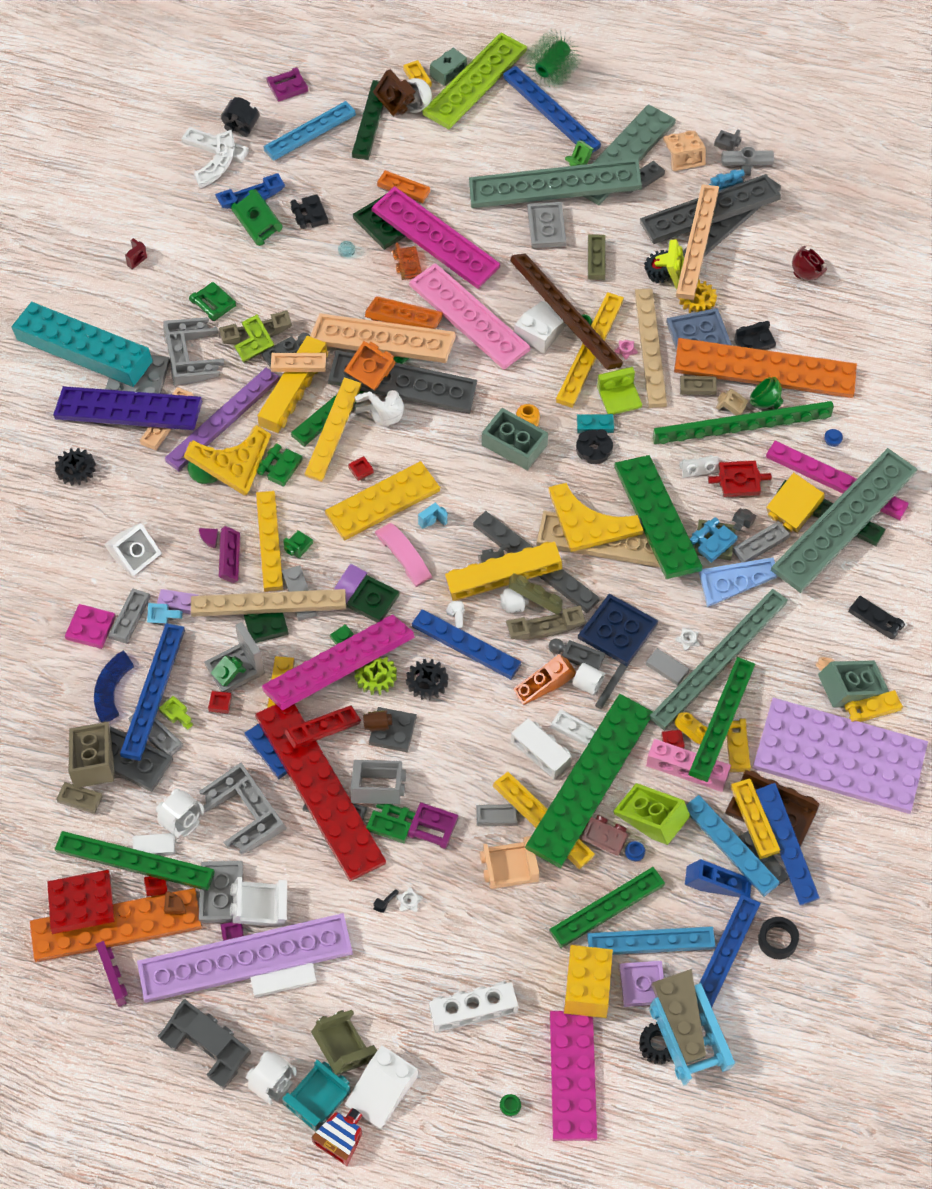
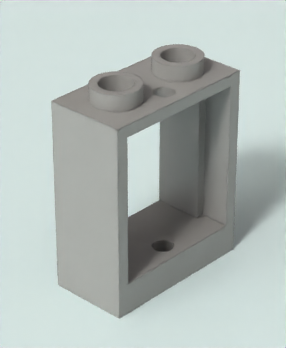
M354 760L351 780V803L400 804L401 796L405 795V784H402V781H406V769H402V761ZM362 778H396L395 788L361 787Z

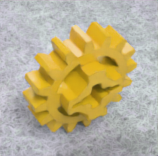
M698 279L694 300L678 298L680 300L679 304L683 305L684 310L688 308L689 313L692 311L710 310L712 307H715L717 301L716 289H712V284L707 286V281L700 283Z

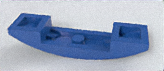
M279 173L264 177L261 184L234 193L232 189L217 193L215 196L222 208L231 209L234 202L238 204L250 194L248 191L256 189L262 198L266 200L281 191L285 184Z

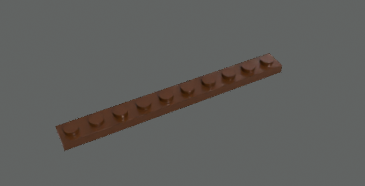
M526 253L512 255L510 261L516 269L520 271L564 323L568 325L573 333L600 361L603 367L607 370L621 368L623 361Z

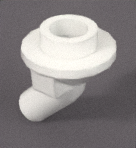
M452 601L449 603L446 613L455 616V627L463 628L464 604L462 601Z

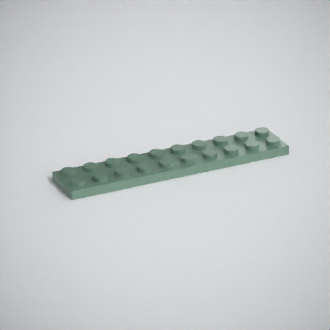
M638 159L469 177L471 208L642 190Z
M887 448L771 567V571L801 593L917 473L918 469Z

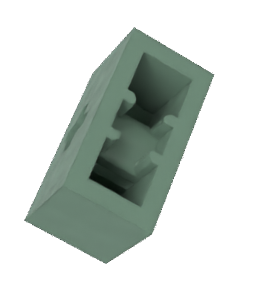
M455 48L450 49L430 64V76L441 85H447L467 66V57Z

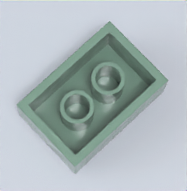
M504 408L500 409L482 432V446L527 471L548 445V432Z

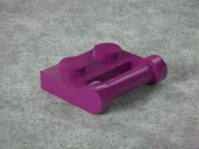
M297 67L274 77H266L268 86L278 102L308 92V86ZM295 77L294 79L275 85V83Z
M420 802L407 837L413 839L416 837L440 845V848L446 850L457 823L458 815ZM421 825L442 832L444 836L442 838L417 828Z

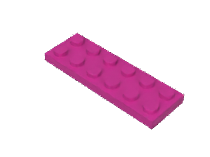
M550 1011L553 1141H597L593 1017L564 1014V1011Z

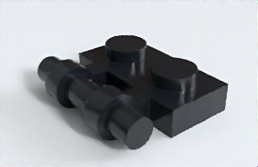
M318 194L301 198L302 204L297 203L295 199L291 200V211L295 214L296 223L300 225L301 229H305L308 223L311 224L312 228L328 224V217Z

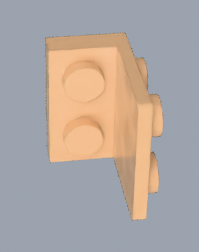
M689 130L684 133L670 134L663 137V141L671 152V168L673 171L706 165V147L696 131Z

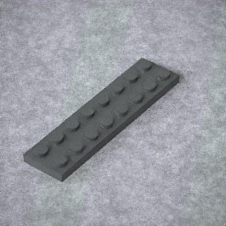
M767 174L719 190L711 224L781 200V194ZM699 198L640 218V224L651 242L656 244L690 232Z
M336 350L328 384L341 386L344 377L359 382L344 372L355 354ZM395 363L388 376L383 378L375 391L361 383L360 391L387 396L389 391L395 390L399 393L402 400L470 414L477 380Z

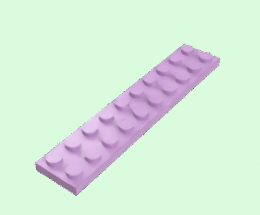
M344 913L138 960L137 964L144 1002L148 1003L250 979L253 976L295 966L353 955Z

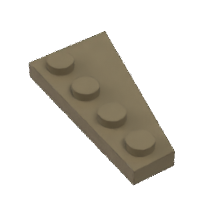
M692 969L652 982V989L656 998L658 997L686 1065L704 1059L706 1057V1050Z

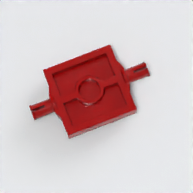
M756 460L719 462V476H708V484H720L723 497L758 496L761 494L760 482L772 480L771 473H760Z

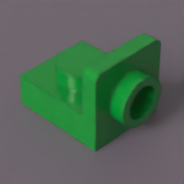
M297 530L290 539L285 538L283 540L284 550L287 554L300 558L313 544V539Z

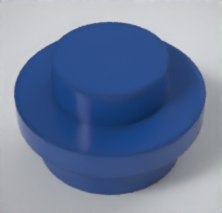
M830 429L826 431L824 440L827 445L835 447L842 442L843 435L839 430Z
M638 841L630 842L625 848V855L631 861H640L645 856V847Z

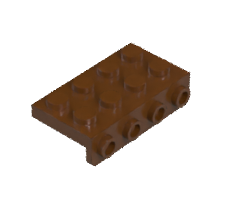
M745 770L741 781L751 779L755 791L776 783L801 847L820 804L813 797L801 795L795 789L781 786L777 781L768 780L755 771ZM733 795L725 814L745 823Z

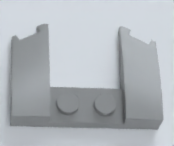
M208 317L163 321L165 343H167L174 386L204 381L217 377L220 374V371L217 370L219 366L224 365V359L189 361L186 341L218 334L216 326L209 328L206 324L209 322Z
M242 762L199 791L200 795H205L204 813L239 794L256 819L223 842L227 847L234 845L239 848L240 854L260 846L287 829Z

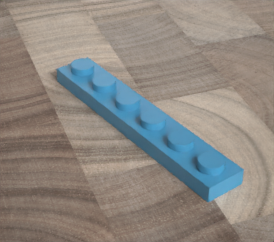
M345 101L266 144L264 151L274 161L356 116V111Z
M700 795L686 804L690 817L763 897L780 885L779 880Z
M713 927L587 934L588 947L613 949L612 955L715 949Z

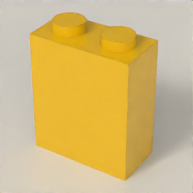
M793 472L767 505V515L774 521L779 520L782 522V526L789 532L794 531L798 533L825 499L824 493Z

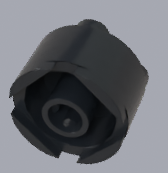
M234 97L233 100L231 99L221 114V120L225 124L224 128L227 131H236L241 136L247 137L260 117L258 109L256 107L253 109L249 106V101L240 97Z

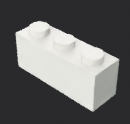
M527 718L511 733V742L553 780L571 765V753L569 750L558 745L555 738L542 731L541 726L537 722H532Z

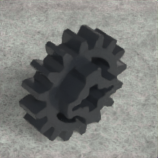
M70 448L69 453L63 451L64 456H58L59 461L55 462V472L59 480L63 479L64 484L70 482L71 486L75 482L78 485H81V481L87 483V477L92 478V472L96 471V464L92 454H88L87 450L81 452L80 448H77L76 451Z
M423 659L422 664L416 661V667L410 666V672L406 673L408 678L406 679V685H408L409 692L414 691V697L421 695V700L426 696L430 701L433 695L439 698V692L444 694V687H448L447 680L449 679L448 674H446V668H441L440 662L434 664V659H431L430 663Z

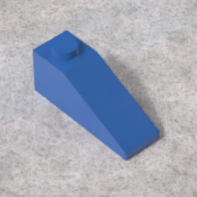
M702 859L687 865L686 886L703 892L739 898L743 894L750 898L751 883L745 876Z

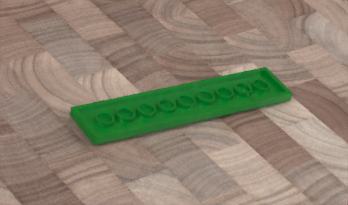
M619 693L530 837L525 849L556 867L562 868L590 818L595 813L648 725L653 711Z

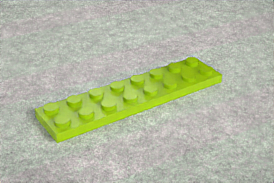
M500 32L422 110L423 115L450 129L503 76V73L508 71L527 51V46Z

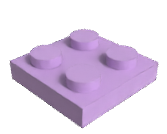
M662 961L619 964L624 1007L650 1005L654 998H656L651 986L652 982L664 979Z

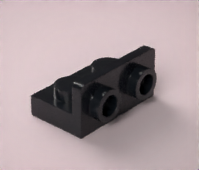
M769 321L743 326L736 330L734 341L739 347L767 350L776 346V342L769 330Z

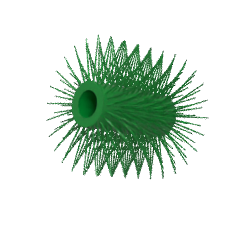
M549 36L545 42L543 40L542 45L540 40L535 44L540 48L539 50L537 48L530 49L531 52L535 50L533 56L530 55L531 61L534 62L533 65L535 66L528 68L536 69V72L539 74L538 77L541 76L540 80L544 77L545 82V78L547 80V78L551 77L553 81L557 80L558 85H560L558 77L563 79V75H567V72H565L567 70L571 74L573 68L571 69L570 67L572 65L578 66V64H574L569 58L573 54L570 53L572 49L565 42V37L564 41H562V37L561 40L554 41L555 37Z

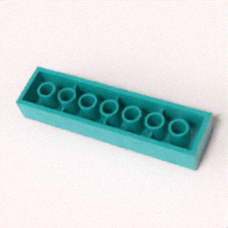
M32 301L11 326L18 341L131 387L136 385L153 362L148 347Z

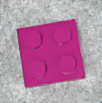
M79 604L66 631L65 639L102 649L116 615L113 612Z

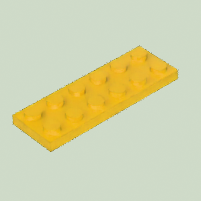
M419 461L326 509L325 514L345 541L438 493L440 486L424 464Z

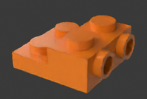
M363 341L344 372L375 391L383 378L388 376L396 362L391 353L387 351L383 353L378 350L379 346L375 343Z

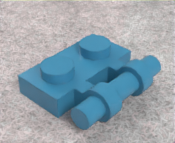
M735 169L724 175L722 173L717 174L716 177L710 178L711 184L709 185L719 186V190L742 183V176L745 175L744 170L737 171Z
M716 517L711 521L705 522L704 527L696 530L690 538L692 545L700 544L698 552L711 563L738 539V536L725 525L720 529L716 528V525L720 523ZM709 532L712 536L706 539L704 536Z

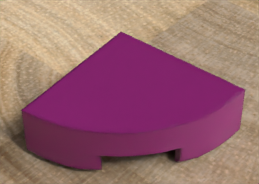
M199 528L200 538L211 548H216L218 529Z

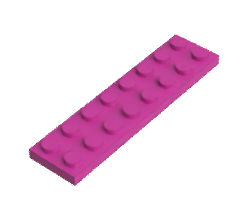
M395 186L372 207V212L477 289L500 268L498 261Z
M392 614L262 685V690L280 709L284 710L415 638L414 632Z

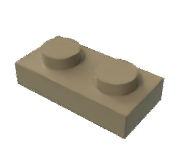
M680 376V395L717 394V379L714 376Z
M64 782L56 800L58 803L95 814L103 796L102 793L83 787L74 788L73 784Z

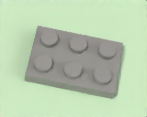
M562 202L527 204L532 248L566 246Z
M243 861L201 862V866L214 869L215 874L209 890L200 889L199 921L201 923L233 922V916H230V905L233 903L230 888L237 877H242L243 881Z

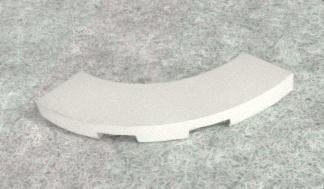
M232 130L216 135L217 148L214 159L202 169L194 172L200 189L216 181L229 167L235 149Z

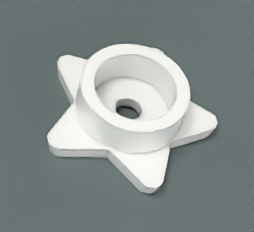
M682 628V634L676 637L675 641L681 643L685 651L691 646L699 647L700 644L696 639L699 632Z
M411 887L403 894L396 895L397 899L401 902V912L408 909L417 912V904L423 899V896L417 895Z

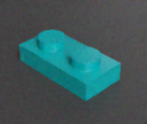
M577 414V434L588 430L600 429L605 430L607 433H614L613 414Z

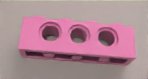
M654 739L646 764L647 767L723 792L731 767L730 764L717 760L708 782L694 778L688 774L697 753Z

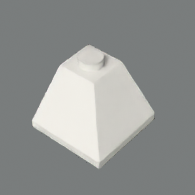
M141 523L118 533L104 544L114 560L131 576L137 574L162 554Z

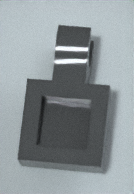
M739 508L732 519L733 522H736L733 528L741 531L743 526L750 528L755 522L757 515L748 509Z
M504 544L498 551H493V548L482 550V554L478 555L479 562L483 563L490 558L503 557L505 555L504 549L510 547V545Z

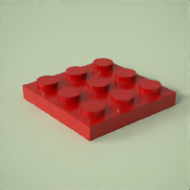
M109 869L47 881L50 929L52 934L115 922Z

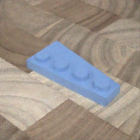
M774 557L702 569L699 572L707 607L777 578V575L771 571V567L775 564Z

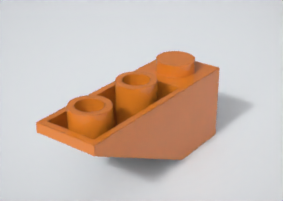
M558 654L513 690L522 704L525 705L563 686L575 677L576 671L567 658Z

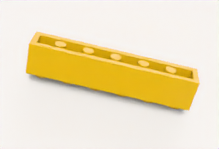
M306 336L296 353H326L327 359V344L321 340ZM284 372L257 415L259 426L279 433L281 428L286 426L289 415L294 413L298 400L301 401L306 387L311 385L314 374L318 372Z
M554 541L544 542L540 546L533 548L527 547L517 553H507L500 558H490L483 563L470 564L463 569H453L446 573L445 576L452 600L456 601L507 586L513 573L531 579L563 568Z

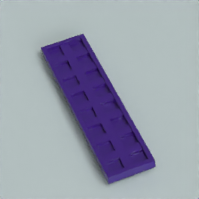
M63 386L53 416L56 420L194 430L203 401L198 396Z

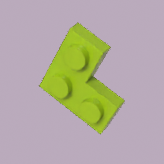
M258 314L242 322L249 338L234 347L244 363L275 345Z

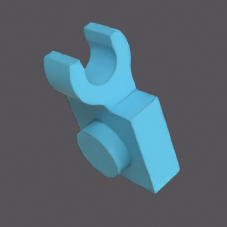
M148 603L147 623H168V618L182 619L183 611L169 610V604Z

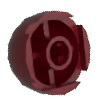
M801 246L792 259L793 273L798 279L802 278L806 281L816 280L826 272L827 267H823L825 262L813 249L808 251L805 249L807 246Z

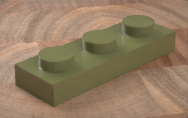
M588 234V280H605V235Z
M512 574L509 580L510 589L559 615L562 611L563 600L558 595L547 592L542 586L529 582L522 575Z

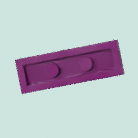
M224 526L221 528L219 578L234 584L238 581L240 532Z
M104 941L99 942L96 946L118 1007L127 1004L125 996H128L124 983L120 985L118 981L121 974L118 966H113L111 959L115 958L111 946L106 947Z

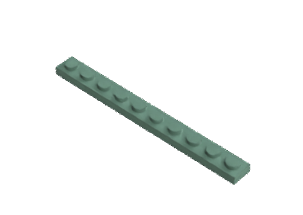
M772 589L650 715V720L665 731L675 721L678 714L683 712L787 604L788 599Z

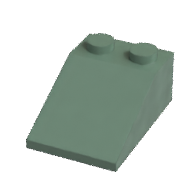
M875 660L833 661L818 673L833 708L844 707L848 702H856L889 692Z

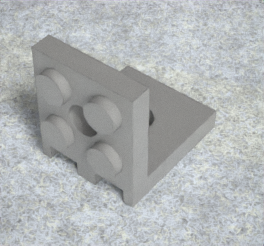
M243 622L235 625L239 644L204 661L210 674L225 655L236 656L243 662L242 666L246 671L244 673L238 672L227 687L222 686L211 674L221 692L228 693L265 674L261 651Z

